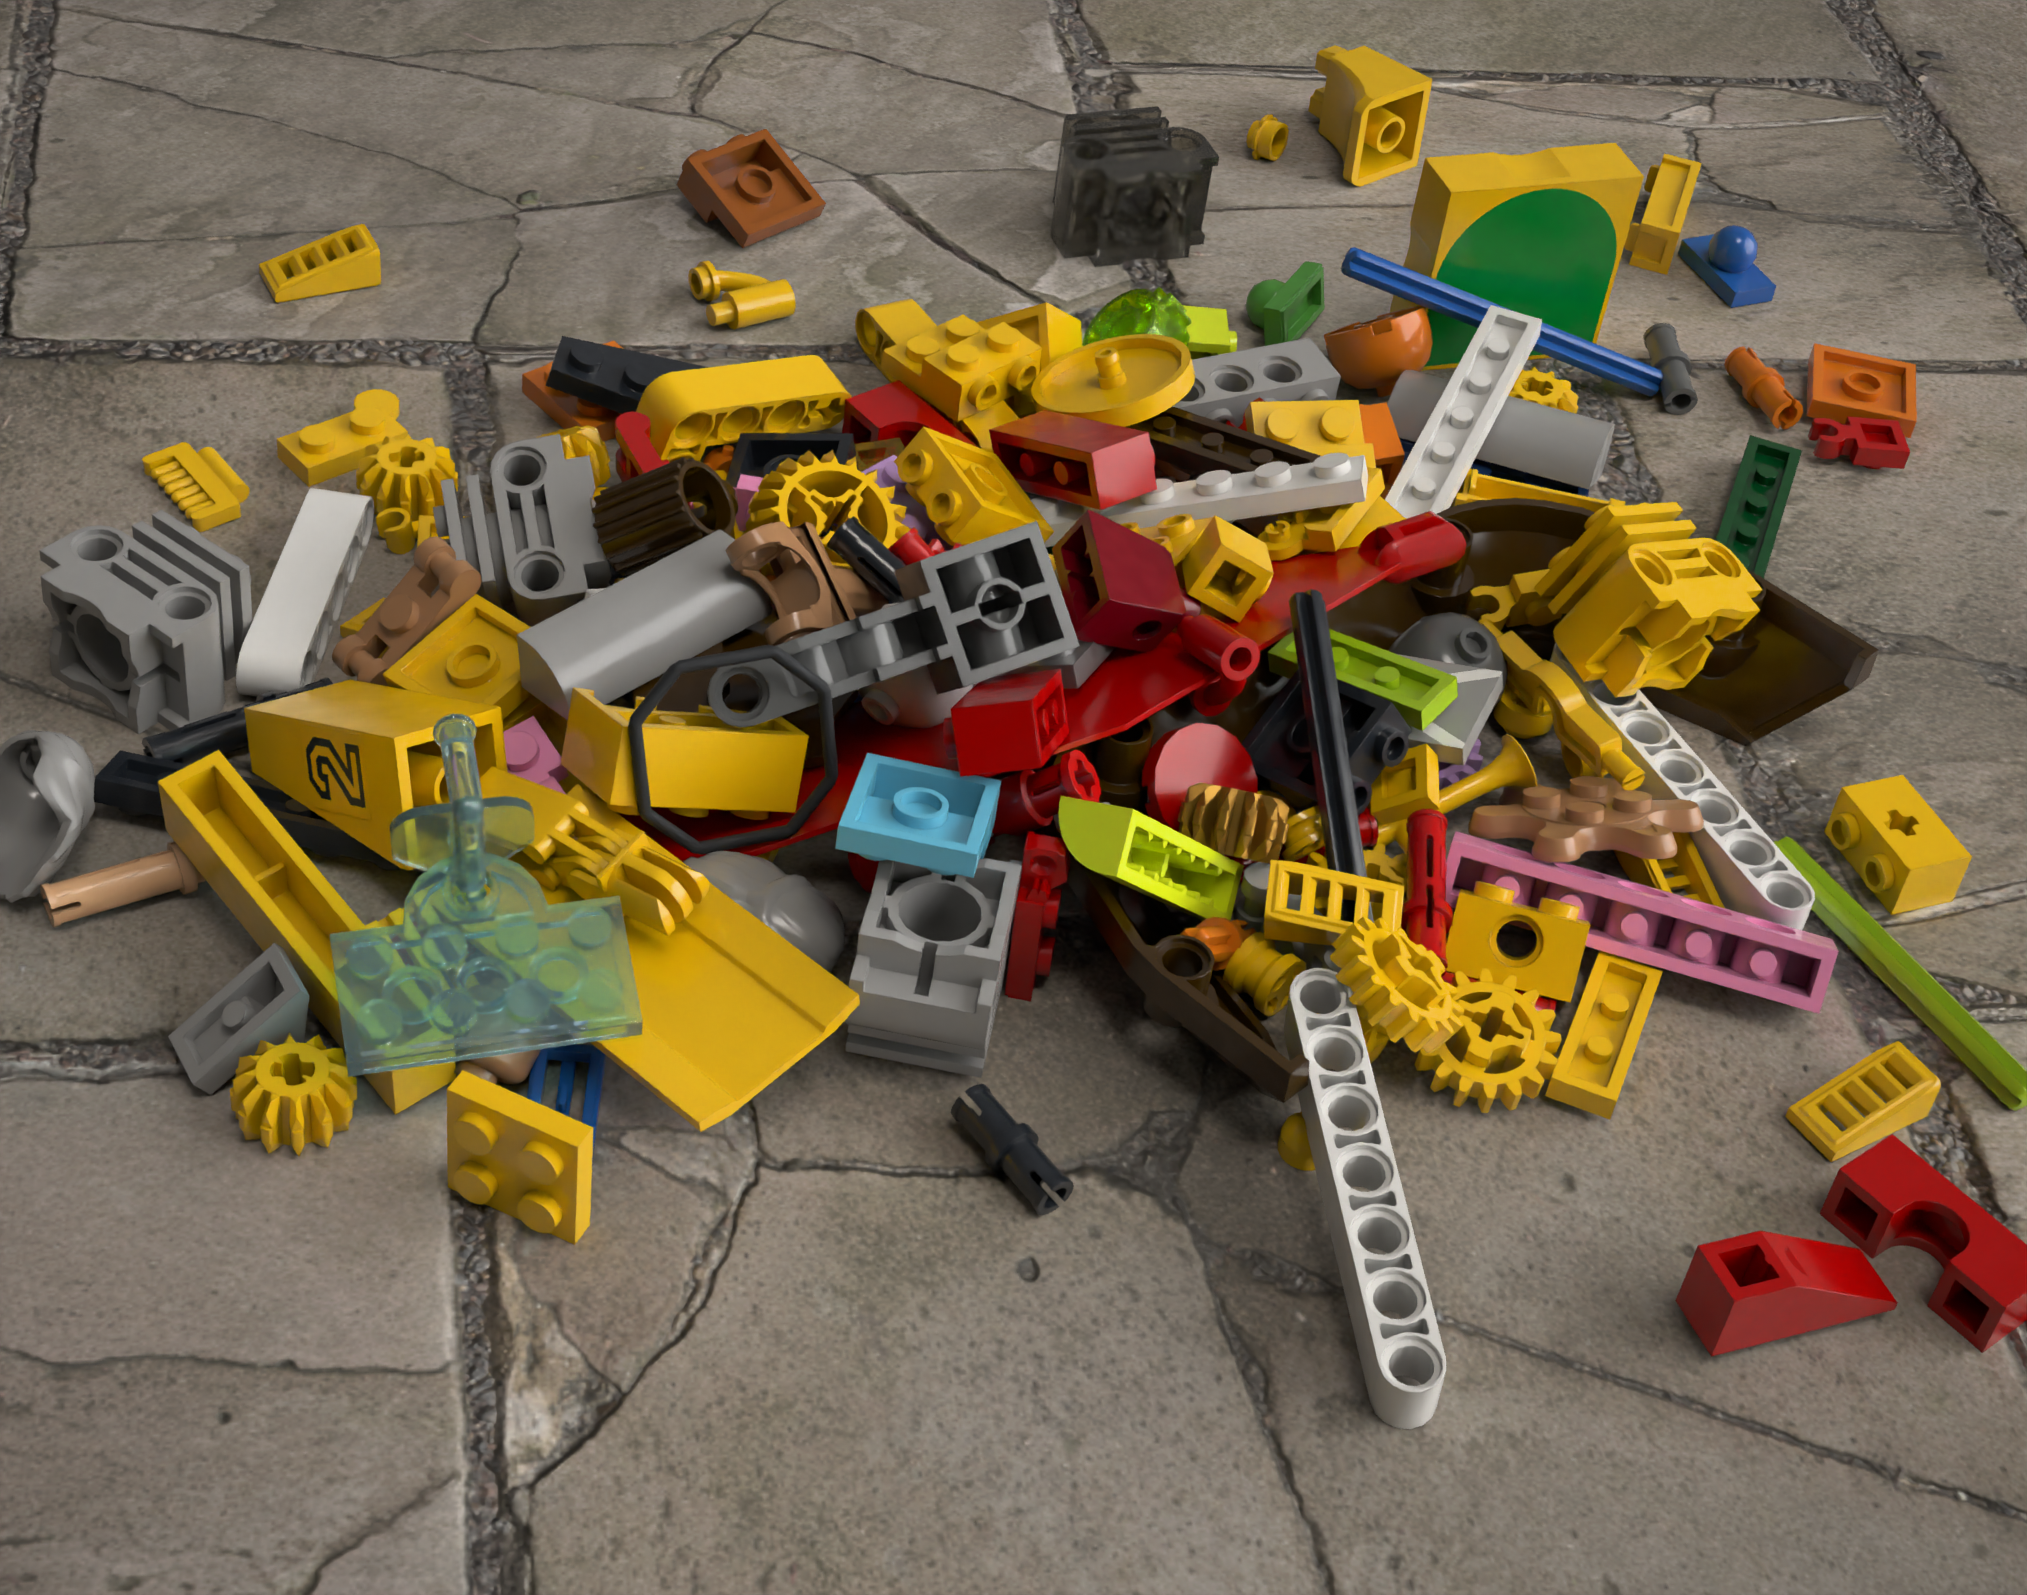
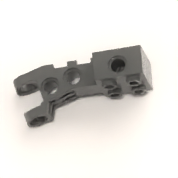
M1037 521L897 569L894 572L904 602L776 645L825 680L831 690L832 698L925 665L928 667L938 695L964 688L1080 646ZM771 658L720 667L711 677L707 689L708 703L715 715L726 724L736 727L754 726L818 703L817 691ZM733 675H747L755 680L759 687L760 695L758 702L753 709L747 711L749 713L740 714L733 712L723 701V685Z

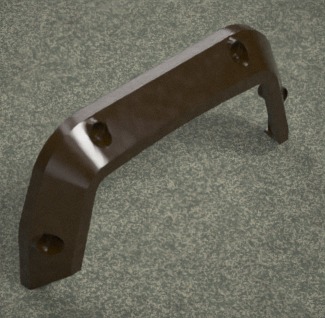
M1524 498L1479 500L1452 506L1437 513V515L1453 524L1462 532L1466 541L1463 557L1453 565L1412 578L1397 585L1384 580L1375 583L1326 612L1329 629L1388 651L1392 643L1403 632L1425 616L1453 612L1468 615L1479 621L1481 615L1492 613L1485 608L1467 610L1465 603L1472 589L1479 586H1507L1515 574L1549 569L1548 564L1550 560L1561 550L1569 546L1571 547L1586 531L1584 527L1585 522L1595 512L1582 507L1547 500ZM1749 570L1748 572L1762 588V591L1755 598H1751L1760 611L1741 630L1731 633L1722 640L1714 641L1711 635H1705L1714 648L1707 657L1703 669L1684 688L1665 690L1658 687H1643L1639 689L1654 707L1744 746L1854 689L1869 678L1879 649ZM1567 613L1562 614L1561 618L1541 626L1524 624L1507 627L1504 624L1501 632L1505 634L1512 630L1540 658L1550 661L1554 645L1556 644L1553 634L1554 628ZM1279 641L1260 651L1257 668L1247 677L1242 692L1232 699L1230 705L1222 713L1215 716H1205L1193 708L1187 694L1125 731L1057 753L1053 766L1061 762V757L1065 753L1073 750L1083 752L1095 768L1101 787L1099 803L1109 802L1110 805L1135 809L1149 817L1145 806L1146 803H1150L1148 786L1142 787V770L1151 747L1164 733L1193 723L1218 725L1236 736L1240 743H1242L1290 680L1269 670L1268 651ZM1258 783V791L1266 790L1276 793V791ZM1057 814L1053 816L1050 825L1044 826V832L1046 836L1062 839L1059 815ZM1070 853L1071 863L1067 882L1127 975L1145 992L1143 1006L1145 1012L1152 1020L1168 1027H1184L1245 1081L1262 1094L1285 1103L1308 1086L1310 1061L1301 1054H1298L1289 1061L1277 1051L1265 1027L1230 984L1223 980L1222 974L1217 970H1213L1215 959L1211 949L1205 943L1194 937L1180 935L1185 929L1164 903L1088 869Z

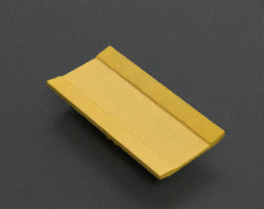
M575 785L566 794L583 803L589 811V817L610 830L618 828L633 836L640 831L617 812L608 809L605 803L581 785ZM647 836L652 850L687 866ZM493 856L486 859L460 879L454 878L424 894L442 923L700 1132L731 1116L834 1033L860 1004L858 993L711 883L707 895L699 904L692 902L693 910L681 923H674L675 929L669 936L627 915L616 924L613 922L608 910L582 898L573 889L559 885L555 890H550Z

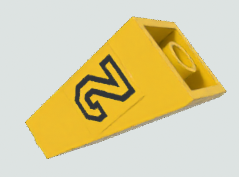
M350 679L244 708L252 772L399 868L412 870L478 848L456 834L448 821L447 811L491 766L508 772L501 707Z

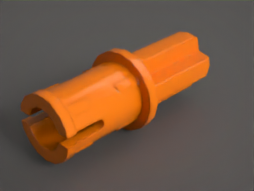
M1212 917L1203 920L1195 928L1185 929L1180 935L1194 937L1205 943L1211 949L1215 959L1213 970L1218 971L1225 969L1237 948H1241L1242 943L1257 932L1254 928L1243 930L1249 924L1244 920L1236 919L1230 921L1227 918Z

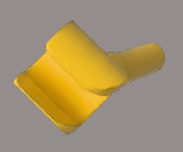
M388 508L376 516L379 535L385 538L389 550L396 554H406L415 547V539H418V521L411 522L410 514L405 509Z

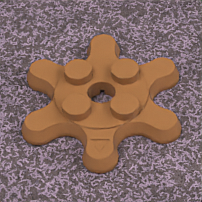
M1580 776L1570 779V788L1555 789L1537 784V787L1526 789L1519 786L1504 787L1499 799V805L1481 806L1474 810L1468 824V833L1486 839H1528L1534 842L1532 856L1546 862L1575 861L1584 852L1602 850L1623 851L1635 857L1645 859H1665L1677 854V844L1672 832L1686 833L1701 830L1704 826V821L1699 805L1696 802L1682 799L1652 800V795L1649 793L1635 790L1625 791L1614 778L1604 779L1594 776Z

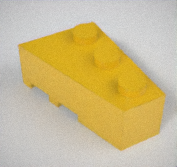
M573 687L561 765L606 802L608 809L626 815H640L637 807L628 724L631 715L645 697L636 696L634 709L604 705L594 697V690ZM698 705L697 713L657 711L656 706L643 722L642 732L651 807H667L673 813L696 818L708 816L709 809L729 810L736 816L753 820L768 819L770 811L795 812L809 736L781 716L754 726L736 727L726 724L718 718L710 706ZM731 710L733 712L740 714L749 713L746 711Z

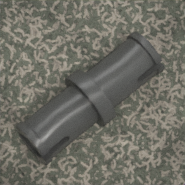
M1658 323L1648 328L1643 335L1644 344L1648 349L1651 359L1649 365L1661 370L1663 373V380L1660 382L1659 388L1666 411L1674 415L1690 412L1698 401L1696 391L1693 389L1690 379L1692 366L1688 355L1680 349L1675 328L1667 323Z

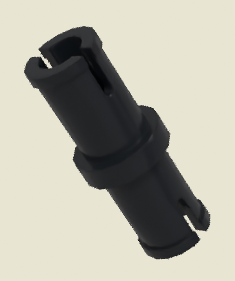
M977 1084L967 1089L965 1093L981 1109V1115H978L961 1097H958L953 1104L951 1114L986 1151L985 1161L996 1174H1006L1029 1200L1033 1209L1039 1215H1046L1056 1210L1059 1206L1042 1188V1184L1045 1182L1065 1202L1073 1191V1182L1064 1176L1037 1146L1039 1138L1035 1131L1028 1124H1018L996 1100L985 1084Z

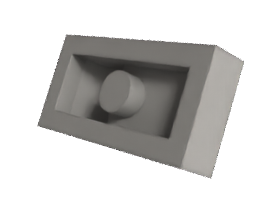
M273 943L168 1036L192 1084L210 1095L213 1094L235 1074L239 1064V1057L255 1055L260 1040L277 1046L284 1043L290 1032L296 1042L304 1043L309 994L284 949Z

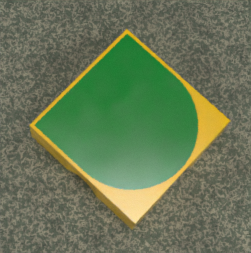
M1616 143L1553 147L1521 155L1490 152L1427 157L1424 160L1410 221V244L1403 267L1515 312L1542 319V322L1596 344L1644 176ZM1393 295L1390 312L1421 305ZM1426 308L1431 324L1433 344L1430 358L1422 371L1456 368L1478 328ZM1532 350L1527 360L1551 357Z

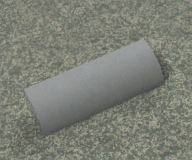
M1405 370L1400 375L1387 404L1399 438L1413 442L1418 440L1450 380L1414 370ZM1508 396L1475 459L1590 489L1602 476L1615 424Z
M719 529L517 634L522 688L568 720L573 687L594 690V697L606 705L665 673L677 661L690 659L771 615L772 606L769 594L757 582L749 577L742 576L739 571L733 569L725 550L735 539Z

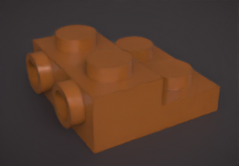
M767 129L748 136L739 134L722 146L709 151L700 149L692 153L682 164L683 171L676 184L706 223L719 218L742 248L819 217L826 205L825 201Z

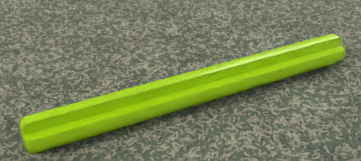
M1784 837L1778 842L1774 841L1773 843L1813 888L1815 900L1811 911L2008 1109L2018 1111L2027 1106V1070L1793 838Z

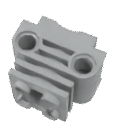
M560 434L516 441L505 445L496 452L491 461L490 473L497 512L487 513L478 474L465 476L472 516L463 518L454 480H441L444 505L433 507L438 537L449 536L448 539L443 540L456 552V560L467 561L481 574L482 582L476 594L505 612V604L514 602L518 619L532 627L584 600L587 589L611 586L609 584V580L612 577L610 565L601 545L598 544L597 531L593 527L595 517L591 509L595 507L596 502L593 500L595 483L590 456L565 459Z
M162 509L152 514L153 527L142 520L132 525L133 538L110 526H87L39 550L40 560L52 568V570L40 576L43 602L48 607L51 617L59 623V625L53 627L52 639H50L49 653L52 675L73 690L84 692L101 700L111 709L118 721L137 734L142 733L158 722L171 731L218 714L226 702L224 679L228 681L236 676V663H238L240 650L253 621L250 587L252 579L249 565L245 564L238 556L228 553L200 535L193 527L183 524Z
M988 858L980 859L974 878L958 874L940 875L924 867L891 860L879 861L871 896L861 924L857 954L849 980V988L859 994L860 1004L845 1020V1023L848 1024L849 1033L846 1042V1052L982 1078L1004 980L1007 951L1020 887L1022 861L1010 859L1009 863Z

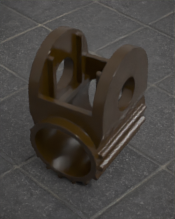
M683 457L600 491V495L594 497L596 504L591 511L595 517L593 527L597 531L598 544L601 545L604 555L612 568L618 574L626 575V577L719 529L735 539V516L738 513L736 490L729 483L721 479L711 467L700 461H695L694 458L686 460ZM688 502H698L703 505L690 509Z

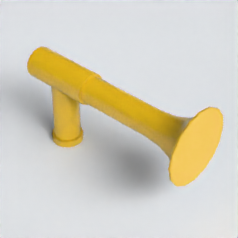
M1504 735L1501 741L1502 749L1490 764L1476 773L1439 790L1440 809H1437V811L1446 814L1501 787L1519 786L1524 789L1537 787L1533 766L1522 746L1511 735ZM1407 818L1386 825H1382L1376 819L1379 837L1377 843L1372 847L1374 848L1378 843L1387 846L1396 841L1407 855Z

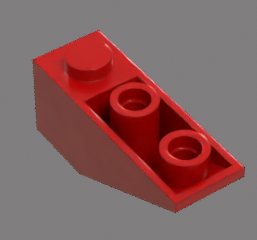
M1761 1230L1698 1245L1675 1300L1711 1357L1895 1310L1898 1304L1861 1249Z

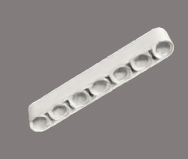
M1556 643L1550 662L1559 666L1572 679L1582 693L1586 703L1619 734L1622 740V751L1645 772L1642 774L1645 776L1642 784L1635 791L1651 794L1652 800L1682 799L1696 802L1699 805L1704 826L1701 830L1689 832L1724 907L1746 915L1803 930L1815 900V893L1809 882L1640 690L1634 695L1615 698L1602 679L1584 682ZM1609 773L1606 774L1607 778H1613Z
M1313 968L1297 975L1290 986L1284 1023V1039L1289 1060L1301 1054L1310 1061L1308 1086L1297 1094L1306 1124L1308 1141L1370 1403L1375 1414L1386 1424L1400 1429H1413L1424 1425L1432 1418L1435 1412L1446 1373V1356L1357 1008L1348 999L1353 994L1349 986L1337 981L1335 976L1337 972L1325 968ZM1338 1127H1347L1355 1131H1345ZM1351 1187H1363L1370 1190V1192H1361ZM1365 1248H1377L1385 1251L1387 1254H1374ZM1393 1311L1400 1314L1403 1319H1390L1383 1316L1380 1312ZM1409 1376L1416 1379L1422 1385L1408 1386L1399 1382L1395 1377Z

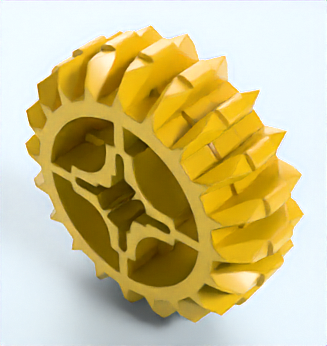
M831 450L829 453L824 454L820 461L810 451L801 455L797 462L788 457L779 464L776 471L766 474L758 486L759 492H755L749 502L748 513L750 517L746 522L745 533L769 523L784 522L787 527H794L804 522L814 524L820 536L822 531L827 532L832 524L836 523L838 526L834 532L830 530L821 541L832 565L850 566L834 551L827 548L830 538L849 518L855 516L859 523L887 548L892 546L911 528L902 524L907 507L890 503L894 498L895 486L880 488L875 483L877 481V469L867 474L857 470L856 456L848 460L845 465L839 464L833 450ZM770 563L761 568L762 575H775Z

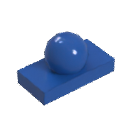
M1730 225L1712 235L1682 239L1678 254L1731 308L1768 302L1773 299L1776 285L1753 263L1757 258L1758 243L1753 233L1746 228Z

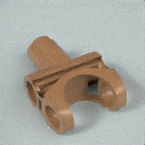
M784 522L765 524L745 533L733 541L725 550L733 569L739 571L742 576L749 577L757 582L769 594L776 606L779 620L772 623L764 632L768 645L776 646L881 610L885 604H889V601L852 567L832 565L814 524L804 522L794 527H787ZM767 563H770L776 579L771 582L758 571Z

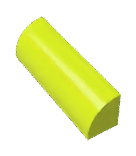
M1065 796L1060 797L1058 815L1062 838L1070 853L1082 865L1201 921L1212 917L1231 920L1244 865L1135 809Z

